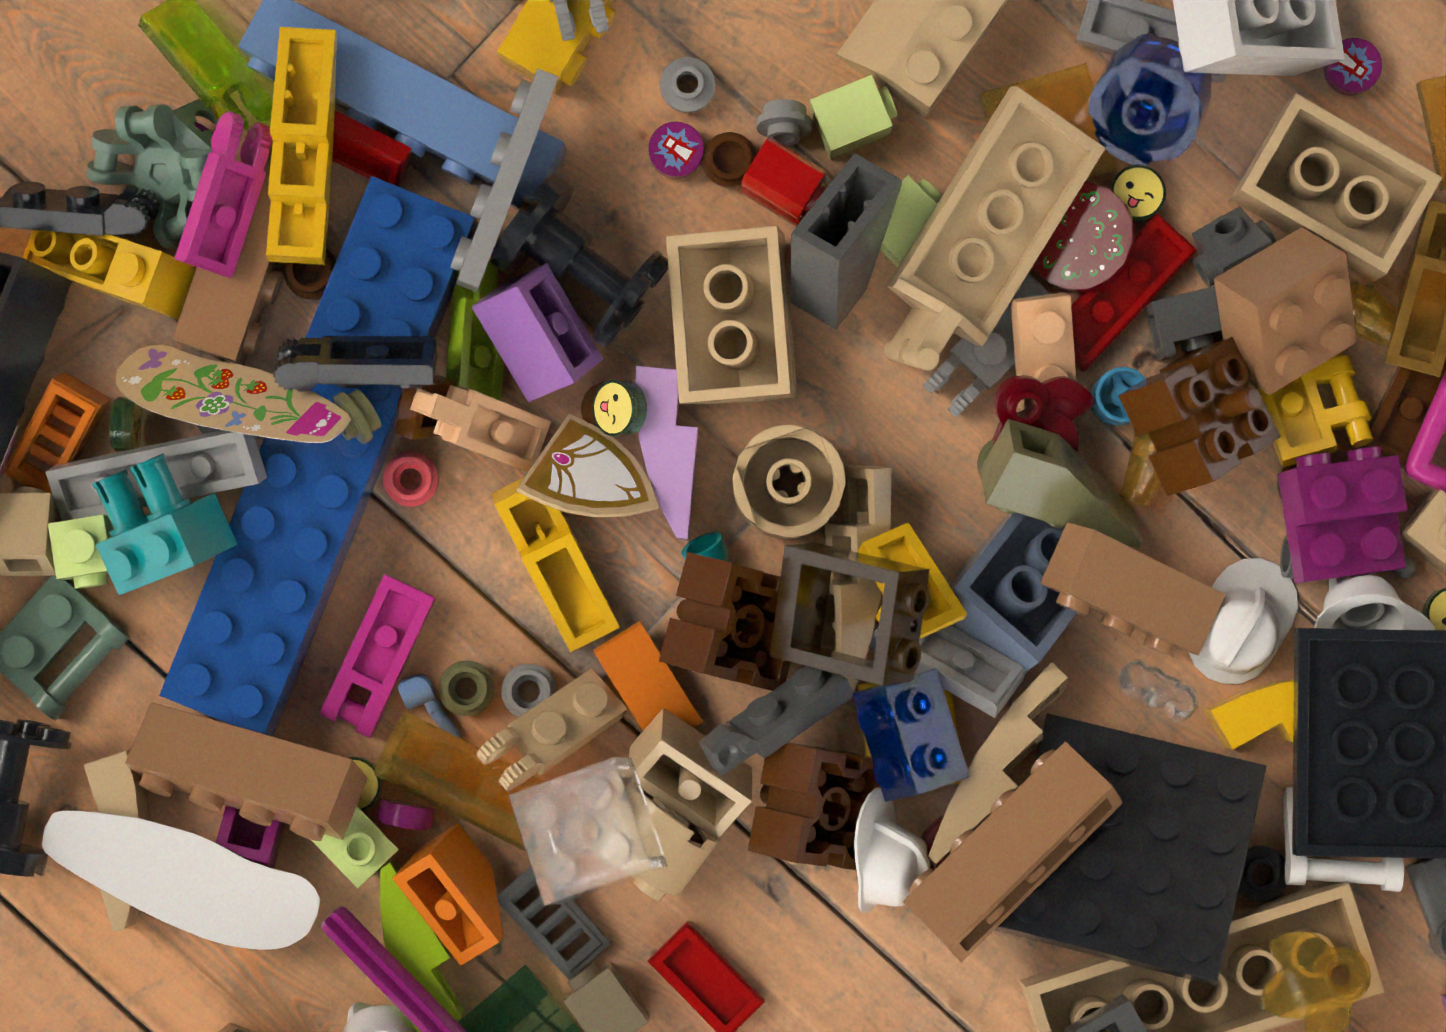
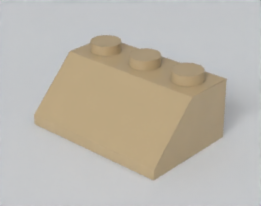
M874 0L840 48L836 57L865 77L872 75L876 85L879 87L886 86L892 96L926 119L1009 0Z
M778 226L666 236L679 404L751 403L798 398L785 235Z

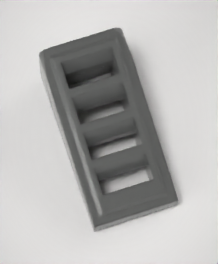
M539 859L497 895L498 903L569 980L612 943ZM540 882L546 891L524 909L518 903V900ZM555 898L561 907L538 926L532 917ZM570 915L577 923L553 943L546 934ZM585 931L591 940L572 957L567 959L561 951Z

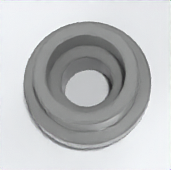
M682 57L672 61L664 69L660 79L661 94L665 102L674 110L682 113L697 112L711 101L715 92V78L711 69L703 61L693 57ZM684 75H691L697 79L698 87L691 93H683L677 87L678 80Z
M778 99L763 105L762 114L757 118L756 128L761 135L767 138L770 136L781 144L788 146L798 143L800 138L807 136L811 132L812 120L806 115L807 108L803 103L789 99Z
M522 664L513 668L506 675L501 688L504 705L517 717H520L557 692V685L551 673L544 667L536 664ZM525 681H534L540 688V695L534 702L524 701L519 694L520 686Z

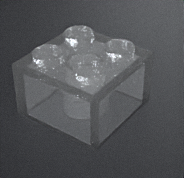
M612 757L508 795L544 906L565 903L668 866L632 758Z

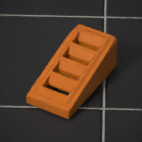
M62 373L52 378L3 473L28 487L41 489L45 493H51L53 496L46 473L26 462L28 456L31 454L52 467L77 461L111 399L67 373ZM62 398L84 409L83 415L61 403ZM55 416L76 428L71 435L50 423L51 417ZM42 435L65 448L63 454L60 455L37 442Z

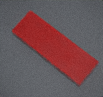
M1158 213L1136 235L1135 245L1132 250L1134 254L1130 264L1115 282L1095 292L1082 293L1071 305L1075 366L1083 373L1197 251L1193 245Z

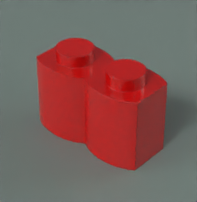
M769 136L742 179L741 185L743 187L741 194L797 227L829 186L825 184L828 171Z

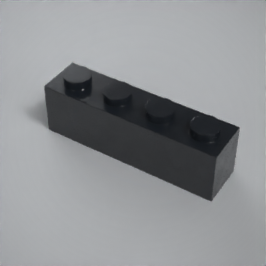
M0 252V466L17 422L24 412L25 401L38 368L44 360L46 347L57 319L63 311L65 298L72 283L71 280L27 259Z

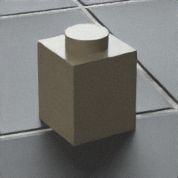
M593 962L567 982L572 991L566 994L563 1002L585 1032H636L649 1022V1014L611 962L601 970Z

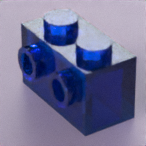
M937 668L915 674L914 681L885 686L878 685L853 694L857 708V720L864 732L874 764V776L881 787L885 802L919 795L970 777Z

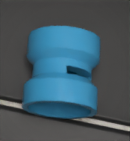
M1116 367L1106 372L1093 384L1090 392L1095 401L1091 407L1094 415L1103 423L1111 426H1124L1131 421L1118 395L1146 379V377L1138 370L1129 367Z

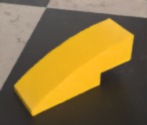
M521 478L491 493L492 500L519 551L529 575L571 653L620 628L563 512L517 492V487L523 480Z
M1294 679L1272 682L1236 693L1204 708L1203 711L1223 747L1234 750L1273 727H1276L1283 741L1293 742Z

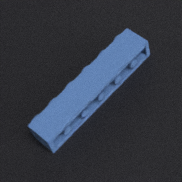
M262 0L238 45L243 54L250 59L247 64L250 70L275 82L280 27L336 30L335 104L347 110L346 116L374 130L379 126L396 135L395 140L411 147V155L422 159L425 152H428L444 160L445 162L441 169L467 184H471L474 177L493 186L500 167L490 163L498 139L502 131L512 135L519 118L293 0ZM540 129L538 130L510 207L519 210L523 202L530 205L537 200L532 194L549 176L556 172L567 152L563 141Z

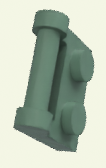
M51 576L0 632V672L28 696L40 711L56 721L67 709L65 702L110 651L113 648L120 650L130 639V636L82 591L75 589L72 582L56 579V576ZM88 623L97 634L48 688L38 678Z

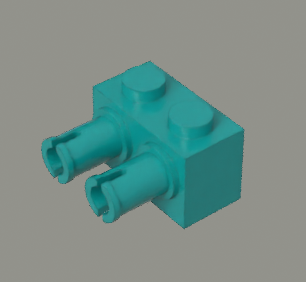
M164 453L129 468L135 476L151 514L145 515L127 476L128 472L126 469L92 484L94 489L97 490L114 530L109 532L110 538L95 545L118 595L193 567L238 545L215 493L190 502L189 498L183 500L165 461Z

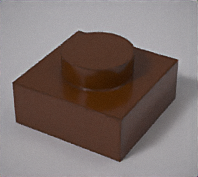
M436 375L434 376L433 385H420L409 389L403 388L398 400L399 413L395 433L411 440L439 436L433 433L438 420L410 410L417 388L446 397L450 385L456 387L457 381Z

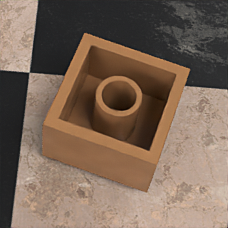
M1303 227L1214 278L1223 340L1233 337L1252 376L1248 381L1269 395L1357 343L1347 255Z

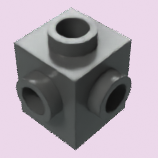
M1239 206L1192 233L1199 253L1197 257L1193 258V263L1203 282L1208 287L1215 285V277L1276 242V239L1263 220L1255 223Z

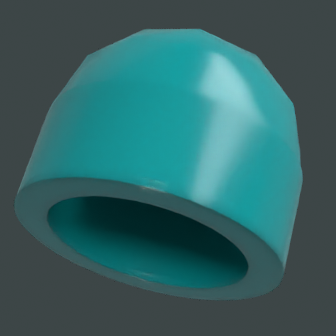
M710 532L694 538L681 551L684 560L686 559L687 552L730 562L728 547L722 535L718 532Z

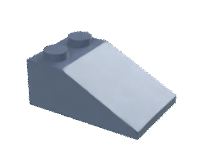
M1019 513L1008 514L950 581V588L967 613L963 620L952 624V626L1023 665L1026 672L1037 665L1077 614V612L1056 603L1059 596L1058 592L1040 584L1064 529L1052 527L1045 521Z

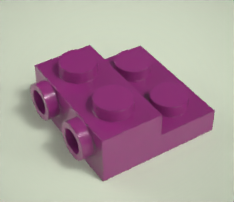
M1369 447L1348 451L1347 462L1331 463L1330 453L1313 454L1296 458L1297 468L1277 474L1295 584L1406 568L1397 513L1407 511L1398 455L1382 457L1381 447Z

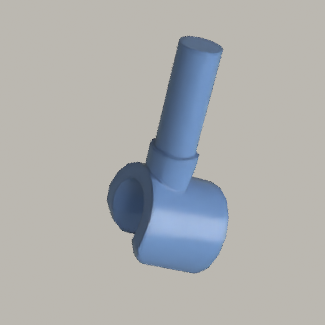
M415 674L399 682L398 690L407 710L424 704L428 714L450 743L462 735L441 708L433 684L428 676Z

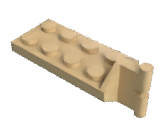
M1018 86L1010 87L887 284L889 289L912 308L893 339L885 344V357L888 360L924 370H932L937 366L939 355L953 333L974 345L983 347L1104 152L1105 147Z

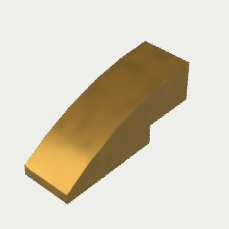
M1430 199L1423 211L1384 362L1440 377L1446 359V203Z

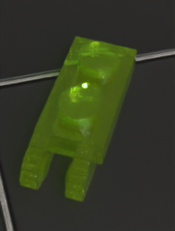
M166 0L141 15L138 26L207 108L211 106L217 122L222 114L224 115L225 112L231 111L243 117V131L244 129L249 130V121H247L243 111L239 109L235 101L229 96L236 90H238L242 104L248 111H251L252 116H255L260 122H266L271 118L272 99L253 76L254 71L247 67L248 63L194 0Z

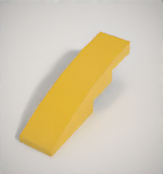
M280 27L270 125V135L273 144L268 196L271 205L266 256L269 262L325 265L334 134L336 30Z

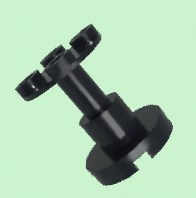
M554 173L532 194L537 200L532 202L525 211L520 209L509 223L492 251L491 257L493 259L490 262L508 276L517 271L528 258L540 266L547 263L558 280H562L569 273L611 305L592 335V340L606 348L621 328L624 327L626 329L638 315L645 304L641 300L649 287L653 289L669 269L668 259L657 250L645 261L632 278L589 247L593 235L563 214L572 197L574 187Z
M17 719V723L0 720V874L34 877V873L43 876L45 873L48 854L43 849L22 844L30 804L19 800L30 745L70 749L71 742H69L71 732L50 728L51 725L25 719Z

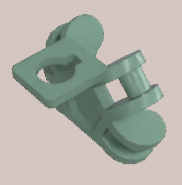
M199 98L175 110H172L166 104L150 105L146 111H143L137 105L121 106L115 116L116 130L102 129L92 133L91 147L96 150L94 161H90L87 164L86 177L99 184H128L138 187L139 190L144 188L148 191L150 189L151 193H155V197L159 198L158 203L160 206L158 207L159 212L156 214L153 224V231L159 244L168 250H173L179 246L208 154L212 152L211 138L213 132L208 130L202 132L195 126L197 122L195 116L209 119L215 125L218 124V119L222 116V113L205 98ZM118 154H134V166L117 161Z

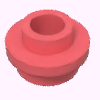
M403 452L396 455L389 461L383 474V485L388 496L397 504L406 507H417L427 503L436 493L439 484L436 466L428 457L418 452ZM410 469L419 471L422 478L420 486L414 490H407L402 485V476Z

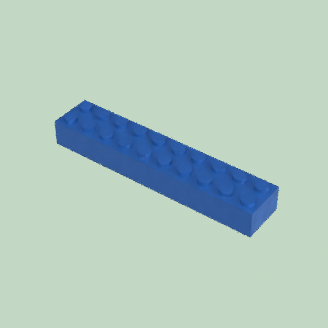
M371 176L305 338H323V336H433L435 339L451 300L459 271L450 268L462 236L473 240L479 224L476 218ZM318 383L311 389V391L334 403L333 397L340 392L349 394L355 389L360 390L374 407L381 422V427L372 433L373 439L366 444L360 443L355 437L348 441L341 433L331 441L324 443H306L264 437L259 452L267 478L259 484L243 488L229 523L238 545L216 555L159 696L230 725L269 736L274 735L396 435L395 429L399 413L398 400L403 388H398L394 385L364 384L356 388H342L336 384Z

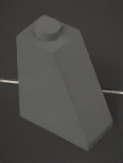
M856 153L852 155L791 233V304L834 329L839 327L867 290L902 186V179Z

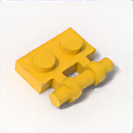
M1341 352L1271 395L1253 384L1254 388L1260 392L1281 436L1273 442L1281 468L1296 464V458L1320 453H1335L1337 443L1332 432L1334 430H1346L1351 445L1354 448L1365 446L1373 441L1367 423L1371 420V415L1366 401H1359L1351 378L1355 375V370L1350 356H1343ZM1322 384L1331 385L1338 406L1325 410L1317 386Z

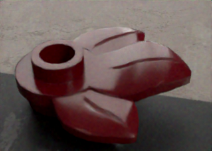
M1027 375L1010 377L1000 384L995 394L994 411L1000 422L993 436V446L1005 423L1010 419L1059 434L1077 452L1079 436L1077 428L1072 421L1094 405V398L1082 384L1065 376H1057L1044 382H1040L1038 379ZM1031 398L1029 405L1025 409L1016 412L1017 405L1021 400Z

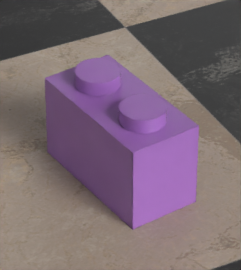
M547 263L501 284L472 306L484 330L528 402L575 383L603 360Z

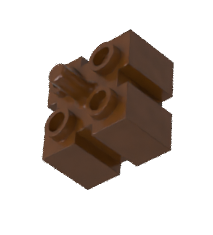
M1233 337L1184 354L1160 369V374L1148 377L1118 395L1137 436L1148 433L1156 449L1155 452L1148 455V458L1167 496L1216 481L1240 465L1239 459L1255 455L1281 437L1260 392L1256 388H1246L1245 382L1252 376Z
M687 552L676 596L686 598V600L681 601L677 607L676 612L680 620L674 618L669 620L659 662L774 691L786 682L791 663L790 661L770 657L781 576Z
M791 742L786 743L764 760L760 784L764 785L760 791V798L766 804V807L756 806L748 851L794 863L826 867L831 865L843 869L857 870L854 839L860 810L868 794L875 788H884L888 791L893 761L842 750L812 747Z

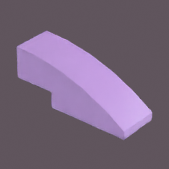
M636 366V415L639 441L647 474L659 506L677 540L688 541L698 427L677 426L679 395L676 369Z

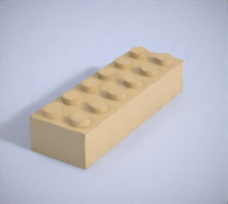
M1324 882L1270 901L1234 911L1216 986L1098 956L1019 980L1036 1032H1066V1027L1112 1002L1113 998L1120 994H1123L1130 1000L1147 1032H1263L1385 993L1350 884L1347 882ZM1103 1029V1030H1100V1031H1098V1032H1111V1031L1106 1030V1029Z

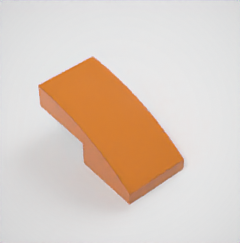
M641 621L593 650L643 731L663 707L693 728L703 723L668 664L659 662L661 653Z

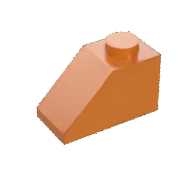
M459 823L421 846L392 877L460 966L503 939L504 935L492 866Z

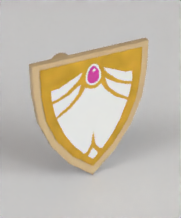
M570 413L516 490L541 504L561 510L568 516L583 515L597 518L627 517L658 509L650 479L637 459L617 439L593 424Z

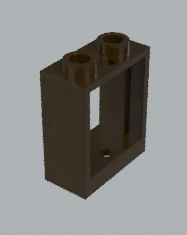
M819 543L785 545L770 657L881 686L914 681L915 671L921 660L919 640L923 614L926 612L929 604L930 595L927 584L930 569ZM832 571L885 584L874 661L821 648Z

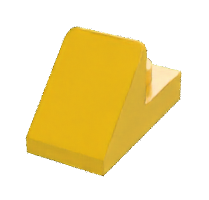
M909 522L862 542L857 551L858 553L930 569L927 584L930 597L927 610L923 614L920 639L966 617L965 609ZM875 581L883 594L885 584ZM881 607L875 616L878 622L880 621Z

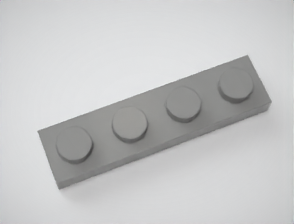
M537 69L532 83L521 79L510 111L520 114L512 135L501 132L490 163L500 167L493 187L481 184L470 213L471 216L480 219L473 240L461 237L450 268L460 271L456 285L474 292L478 291L559 78L556 75Z
M220 430L59 464L45 471L61 521L103 514L107 515L97 490L94 489L92 484L126 469L128 472L127 476L142 508L148 507L135 476L129 468L162 453L166 457L165 461L183 499L259 484L267 478V474L255 436Z

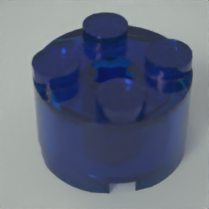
M1153 34L1137 36L1133 41L1123 45L1111 56L1090 95L1088 104L1089 116L1091 114L1096 129L1095 135L1099 143L1114 157L1133 165H1149L1150 162L1165 159L1170 161L1179 157L1193 142L1208 110L1211 100V73L1184 72L1179 42ZM1145 99H1149V100L1153 101L1154 104H1152V103L1146 101Z

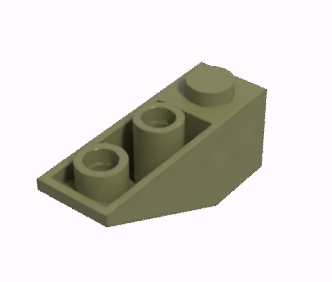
M1007 420L980 469L986 504L992 505L1008 514L1019 513L1045 521L1050 526L1058 529H1064L1067 522L1094 529L1129 547L1139 549L1142 541L1134 509L1059 434L1014 420Z

